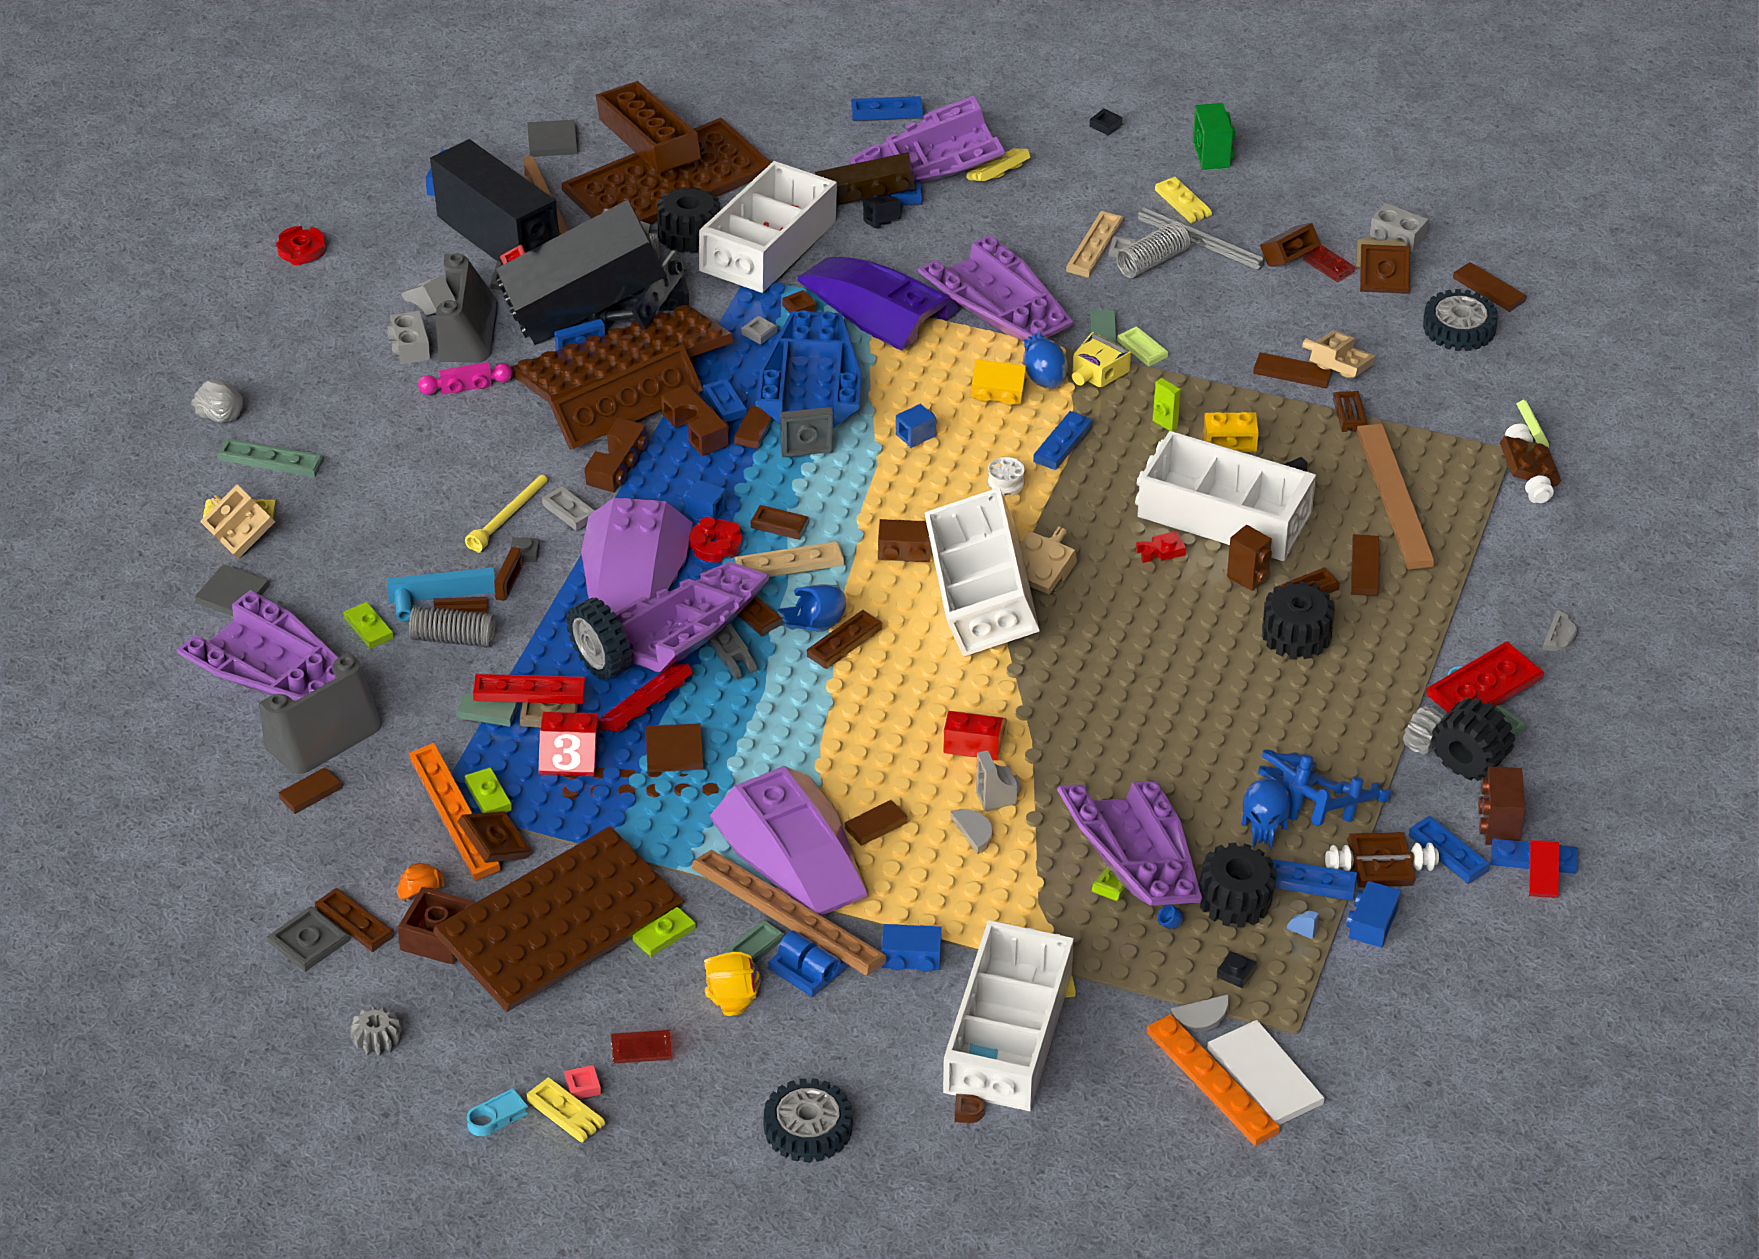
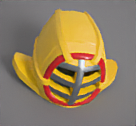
M728 952L705 959L706 997L711 999L715 1005L721 1006L725 1016H736L744 1013L750 1004L759 997L761 974L752 957L743 952Z

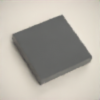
M574 120L527 122L530 156L577 154Z
M832 408L780 412L782 457L833 452Z
M223 564L194 596L195 603L233 616L232 604L249 590L261 596L269 587L267 579Z
M310 906L269 934L267 941L306 972L349 942V935Z

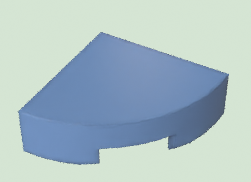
M1305 911L1303 914H1295L1289 921L1286 929L1313 939L1317 933L1319 913Z

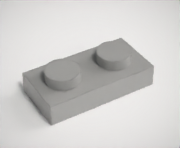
M563 486L542 497V505L576 531L587 525L588 516L595 511Z

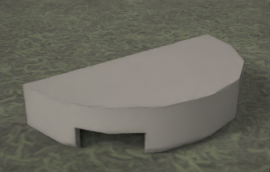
M1557 610L1542 650H1563L1571 646L1575 641L1577 626L1568 619L1569 616L1566 613Z
M960 809L951 811V820L975 852L979 854L986 850L992 837L990 821L983 814L973 810Z
M1224 995L1171 1008V1012L1182 1026L1194 1032H1207L1218 1027L1220 1021L1228 1013L1229 997Z

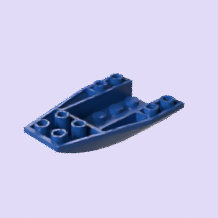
M802 310L791 311L760 369L757 406L779 424L780 412L831 407L834 428L859 409L862 374L842 313L830 311L808 312Z

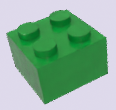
M1223 103L1195 105L1193 145L1201 169L1230 168V159H1234L1232 140L1236 138L1235 127L1231 126L1230 112H1226Z

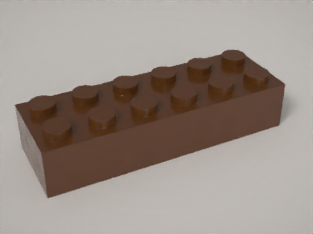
M639 81L596 94L599 120L657 173L668 172L671 168L689 165L693 161L701 159L697 132Z

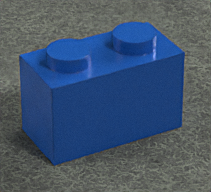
M1368 881L1364 891H1359L1354 905L1356 910H1350L1346 922V927L1350 928L1349 938L1382 948L1399 909L1401 890Z
M884 924L882 953L886 955V963L882 968H890L892 970L919 969L924 972L940 970L942 926Z

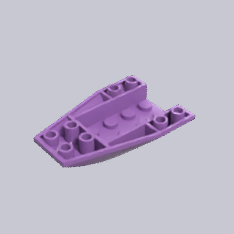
M991 235L973 242L970 258L950 268H947L938 260H934L918 269L921 275L970 313L993 328L1012 337L1028 340V336L1032 337V334L1036 335L1039 331L1045 338H1048L1073 325L1072 319L1027 264Z
M251 590L232 604L234 620L209 641L194 635L177 649V654L218 677L269 696L284 694L294 701L337 678L333 673L332 664L338 657L291 612Z
M783 766L737 784L710 815L711 821L740 858L791 898L817 914L825 915L867 897L865 886L838 814L808 775Z
M1157 781L1133 782L1126 799L1092 800L1084 785H1064L1058 787L1057 790L1080 830L1115 877L1135 897L1150 906L1201 902L1202 896L1180 818Z

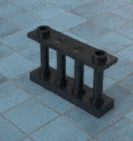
M676 250L671 251L662 264L667 277L640 290L643 291L642 294H632L588 317L589 322L601 319L605 325V334L615 321L632 318L636 319L641 329H646L686 271ZM633 305L631 309H624L625 306Z

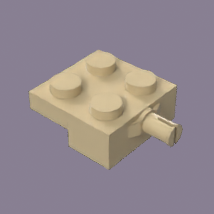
M1334 330L1316 342L1305 338L1302 348L1312 351L1309 361L1317 363V366L1322 369L1336 370L1340 372V375L1347 378L1357 377L1374 365L1376 355L1354 348L1356 338Z
M237 484L223 499L220 495L214 496L219 503L214 498L211 499V503L215 507L200 522L239 559L275 521Z
M1057 527L1051 538L1029 531L1020 544L1029 586L1049 595L1059 580L1065 581L1077 563L1075 549L1060 543L1067 534L1064 528Z

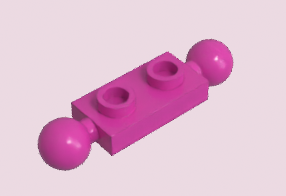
M489 362L439 370V378L437 379L431 375L421 377L418 382V388L425 395L434 394L438 388L441 389L442 394L482 389L492 386L491 380L493 379L500 383L508 382L512 378L513 371L507 363H499L491 369Z

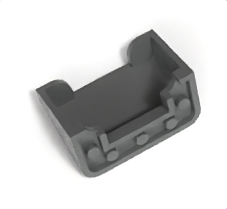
M460 253L445 254L446 283L456 301H444L438 305L436 310L439 362L477 363L486 361L491 353L497 308L496 298L466 256Z
M350 652L333 662V673L337 678L297 701L284 694H274L259 702L265 749L292 773L304 774L380 730V714L360 662Z

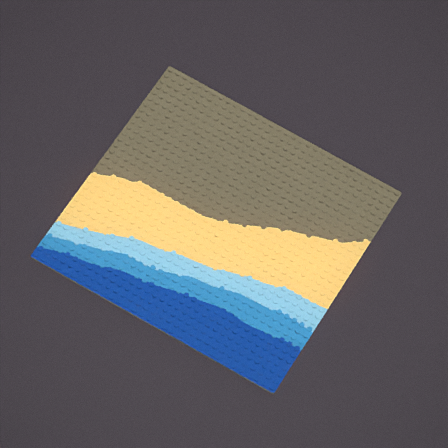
M773 282L761 293L740 286L718 325L732 333L733 343L701 353L693 365L702 388L703 385L727 379L748 412L751 405L757 406L760 369L790 315L782 306V298L804 290L816 302L815 312H839L805 288ZM757 316L777 326V333L761 345L742 335V327ZM843 316L862 378L859 409L833 428V452L782 457L780 424L773 420L759 449L734 444V436L744 419L743 417L727 422L730 429L728 446L701 456L689 443L688 424L674 428L663 416L649 439L647 449L642 451L636 466L632 468L625 483L615 496V498L666 501L693 522L694 527L700 523L701 519L686 515V503L683 501L686 490L691 488L697 480L724 488L726 509L718 519L735 522L740 526L742 548L735 557L838 541L844 558L843 566L769 577V580L756 595L779 616L783 617L784 615L780 614L778 610L780 608L795 607L800 596H796L794 593L796 588L819 584L836 585L846 596V609L838 624L823 632L799 628L791 630L784 625L785 620L782 618L781 626L760 636L740 617L736 616L730 624L749 649V654L756 664L757 671L750 673L745 667L743 660L737 661L736 664L741 670L742 677L735 680L730 674L728 667L724 666L708 642L690 653L686 658L674 663L689 664L693 672L684 679L685 683L682 686L668 691L662 701L649 705L646 708V713L629 720L627 727L623 730L613 732L612 730L599 729L596 767L605 768L603 778L596 779L592 776H578L570 780L566 779L563 775H539L540 727H520L522 702H517L518 708L511 726L481 722L451 772L472 814L482 812L469 791L464 776L491 767L511 803L512 811H508L506 814L518 831L576 846L611 826L648 865L708 881L711 880L692 869L693 860L712 849L786 894L740 858L710 819L712 812L735 785L786 766L808 775L836 810L867 892L866 898L830 913L879 926L884 924L942 926L941 942L974 951L979 950L988 920L1023 928H1033L1037 931L1051 934H1060L1061 936L1074 938L1073 977L1180 1005L1228 995L1229 1011L1225 1017L1248 1023L1258 1020L1263 1027L1290 1034H1298L1348 900L1274 888L1271 906L1265 918L1259 917L1258 923L1251 925L1247 922L1245 927L1237 928L1236 924L1230 923L1228 927L1222 925V921L1219 919L1216 921L1210 919V912H1203L1201 910V902L1171 904L1181 910L1183 922L1178 928L1168 929L1158 923V913L1164 905L1150 906L1135 897L1128 890L1118 902L1091 892L1093 883L1107 868V865L1078 827L1057 789L1059 786L1084 785L1092 800L1126 799L1133 782L1157 781L1180 818L1198 885L1203 861H1205L1206 855L1210 851L1214 852L1215 847L1223 845L1226 848L1228 843H1237V846L1242 847L1244 843L1252 845V822H1249L1247 826L1241 825L1243 798L1251 784L1259 779L1268 778L1258 774L1260 766L1277 768L1262 757L1263 750H1272L1283 754L1292 752L1300 755L1308 754L1313 757L1312 761L1317 764L1315 773L1338 783L1345 781L1351 784L1352 778L1356 776L1364 780L1362 788L1365 790L1370 789L1371 784L1375 782L1381 784L1380 789H1389L1405 747L1403 741L1405 729L1421 704L1505 476L1508 463L1501 446L1366 416L1368 425L1383 424L1434 558L1433 567L1408 570L1360 444L1357 431H1351V428H1347V432H1341L1336 409L1191 377L1181 373L1147 367L1130 362V371L1104 387H1097L1088 381L1083 385H1077L1072 379L1073 356L1077 350L1061 347L1068 361V372L1066 380L1058 388L1046 389L1038 386L1031 380L1025 370L1021 404L1007 405L999 401H979L976 398H970L975 359L1023 365L1025 351L1023 340L991 330L929 317L919 324L917 341L902 351L862 331ZM1160 378L1181 389L1178 428L1173 432L1204 441L1205 413L1256 412L1258 425L1257 452L1242 453L1282 465L1303 457L1308 462L1307 472L1316 474L1312 515L1285 561L1270 558V576L1264 584H1260L1253 591L1227 577L1230 545L1138 517V506L1135 505L1139 492L1137 478L1140 475V471L1146 469L1150 455H1155L1159 441L1164 440L1169 430L1153 421L1155 382ZM703 391L699 392L702 400L712 407ZM921 403L926 409L932 411L936 417V436L910 448L896 435V415ZM1069 411L1092 419V428L1057 470L1033 462L1034 453ZM1344 411L1346 420L1349 421L1347 412ZM1353 413L1355 420H1359L1358 415ZM1001 457L1015 458L1024 465V487L1020 493L1011 496V493L1005 494L1004 498L1014 519L1020 544L1029 531L1051 538L1057 527H1061V529L1064 528L1067 531V534L1060 543L1075 549L1077 563L1065 581L1059 580L1050 595L1030 587L1039 632L963 657L946 620L932 549L931 562L878 560L880 519L926 521L924 512L992 490L988 488L989 464ZM759 505L808 516L809 524L801 539L797 540L751 528V519ZM1177 531L1186 546V556L1164 561L1156 557L1150 562L1143 563L1141 561V553L1137 554L1136 542H1152V536ZM1353 534L1379 536L1378 596L1351 594ZM689 546L686 563L683 568L679 569L678 577L670 585L668 591L679 588V582L686 579L696 581L701 579L700 574L728 562L735 563V557L730 559L729 555L722 557V562H707L697 558L694 555V550L690 549ZM580 555L510 675L585 677L583 704H579L577 713H598L599 719L661 672H655L652 669L631 662V666L627 670L612 678L602 680L590 673V668L587 669L584 666V660L581 661L579 659V652L574 650L573 646L575 644L569 638L571 633L567 631L568 624L566 623V618L570 608L589 599L582 555ZM1325 567L1340 583L1339 590L1329 594L1330 600H1333L1335 605L1330 645L1328 648H1323V653L1318 656L1311 654L1309 659H1304L1303 656L1297 657V660L1289 659L1287 653L1283 657L1276 654V649L1270 650L1266 646L1267 641H1263L1262 638L1266 596L1269 592L1273 593V588ZM861 610L866 611L882 622V630L827 669L807 657V649ZM948 710L1007 718L998 760H993V762L999 766L1008 765L1013 776L1017 775L1021 787L1020 792H1017V804L988 811L984 810L976 794L977 758L943 753L944 727ZM700 723L703 769L661 771L663 773L658 777L648 776L646 773L645 726ZM619 769L635 770V774L629 778H623L620 776ZM680 774H688L687 776L683 777L679 776ZM681 783L688 784L690 787L683 788L681 796L675 794L674 787ZM707 783H714L718 785L719 791L708 796L702 792V787ZM624 784H629L635 788V794L624 792L619 795L618 789ZM651 784H655V790L660 793V796L650 797L646 793V788ZM1320 784L1313 786L1318 791L1328 789L1332 799L1348 795L1345 793L1336 794L1333 789ZM595 785H599V786H596V787L593 789V797H592L591 794H590V789H591V787H593V786H595ZM567 786V789L570 791H579V796L571 800L563 797L562 790ZM1304 797L1298 818L1296 820L1288 818V829L1282 830L1278 824L1272 850L1269 847V840L1264 844V839L1261 844L1258 839L1255 848L1251 846V849L1256 851L1259 848L1265 852L1264 858L1270 857L1271 860L1276 859L1326 867L1325 854L1332 845H1335L1338 851H1341L1344 845H1348L1347 839L1349 834L1373 833L1384 802L1374 799L1358 803L1352 822L1342 819L1345 807L1327 811L1324 823L1315 826L1312 823V815L1316 802ZM889 800H892L907 815L906 824L862 846L845 830L846 821ZM960 809L973 810L983 814L990 821L992 837L986 850L979 854L975 852L951 820V811ZM1352 866L1351 872H1355L1354 866ZM1305 911L1319 913L1317 933L1313 939L1286 929L1289 921L1295 914H1303ZM1230 951L1257 962L1255 972L1243 989L1217 978V969Z

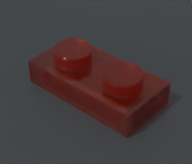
M1323 245L1303 254L1302 257L1303 261L1337 283L1355 272L1354 265Z
M670 1029L611 1033L613 1064L672 1060Z

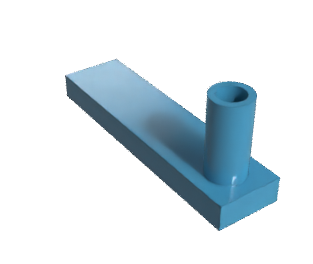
M494 568L387 578L389 604L395 603L397 619L405 622L410 620L412 611L411 601L495 593Z

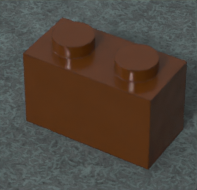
M1307 223L1288 229L1260 244L1268 266L1272 267L1286 264L1320 246L1321 243L1313 223Z
M880 519L878 560L931 562L932 547L926 521Z
M1247 524L1230 537L1227 577L1251 591L1260 584H1264L1270 576L1269 565L1272 556V538Z

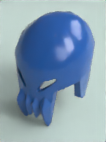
M1039 331L1036 335L1032 334V337L1028 336V340L1023 339L1025 351L1022 364L1026 366V373L1031 380L1038 386L1046 389H1055L1061 386L1066 380L1068 361L1059 344L1045 338Z
M819 584L800 587L794 590L795 595L800 596L796 606L780 608L778 610L780 614L784 615L782 617L785 620L784 625L791 630L799 628L823 632L832 628L841 620L846 609V596L836 585Z
M1262 778L1255 781L1248 787L1243 798L1241 825L1247 826L1249 822H1252L1253 848H1255L1258 839L1260 844L1264 839V844L1269 840V847L1272 850L1278 824L1282 830L1288 829L1291 799L1288 790L1283 784L1272 778Z

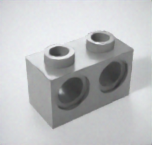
M1385 203L1372 217L1370 236L1383 241L1392 238L1399 239L1401 242H1406V246H1411L1410 251L1413 252L1426 238L1428 219Z
M420 311L390 315L391 325L387 326L388 339L391 341L393 356H398L400 364L430 360L429 342Z

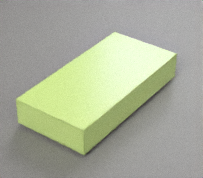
M1137 326L1117 336V341L1147 366H1151L1168 357V351Z
M1522 400L1516 403L1537 444L1541 443L1549 448V443L1527 401Z

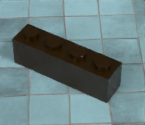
M909 152L815 172L817 176L837 182L836 205L916 188L914 169Z

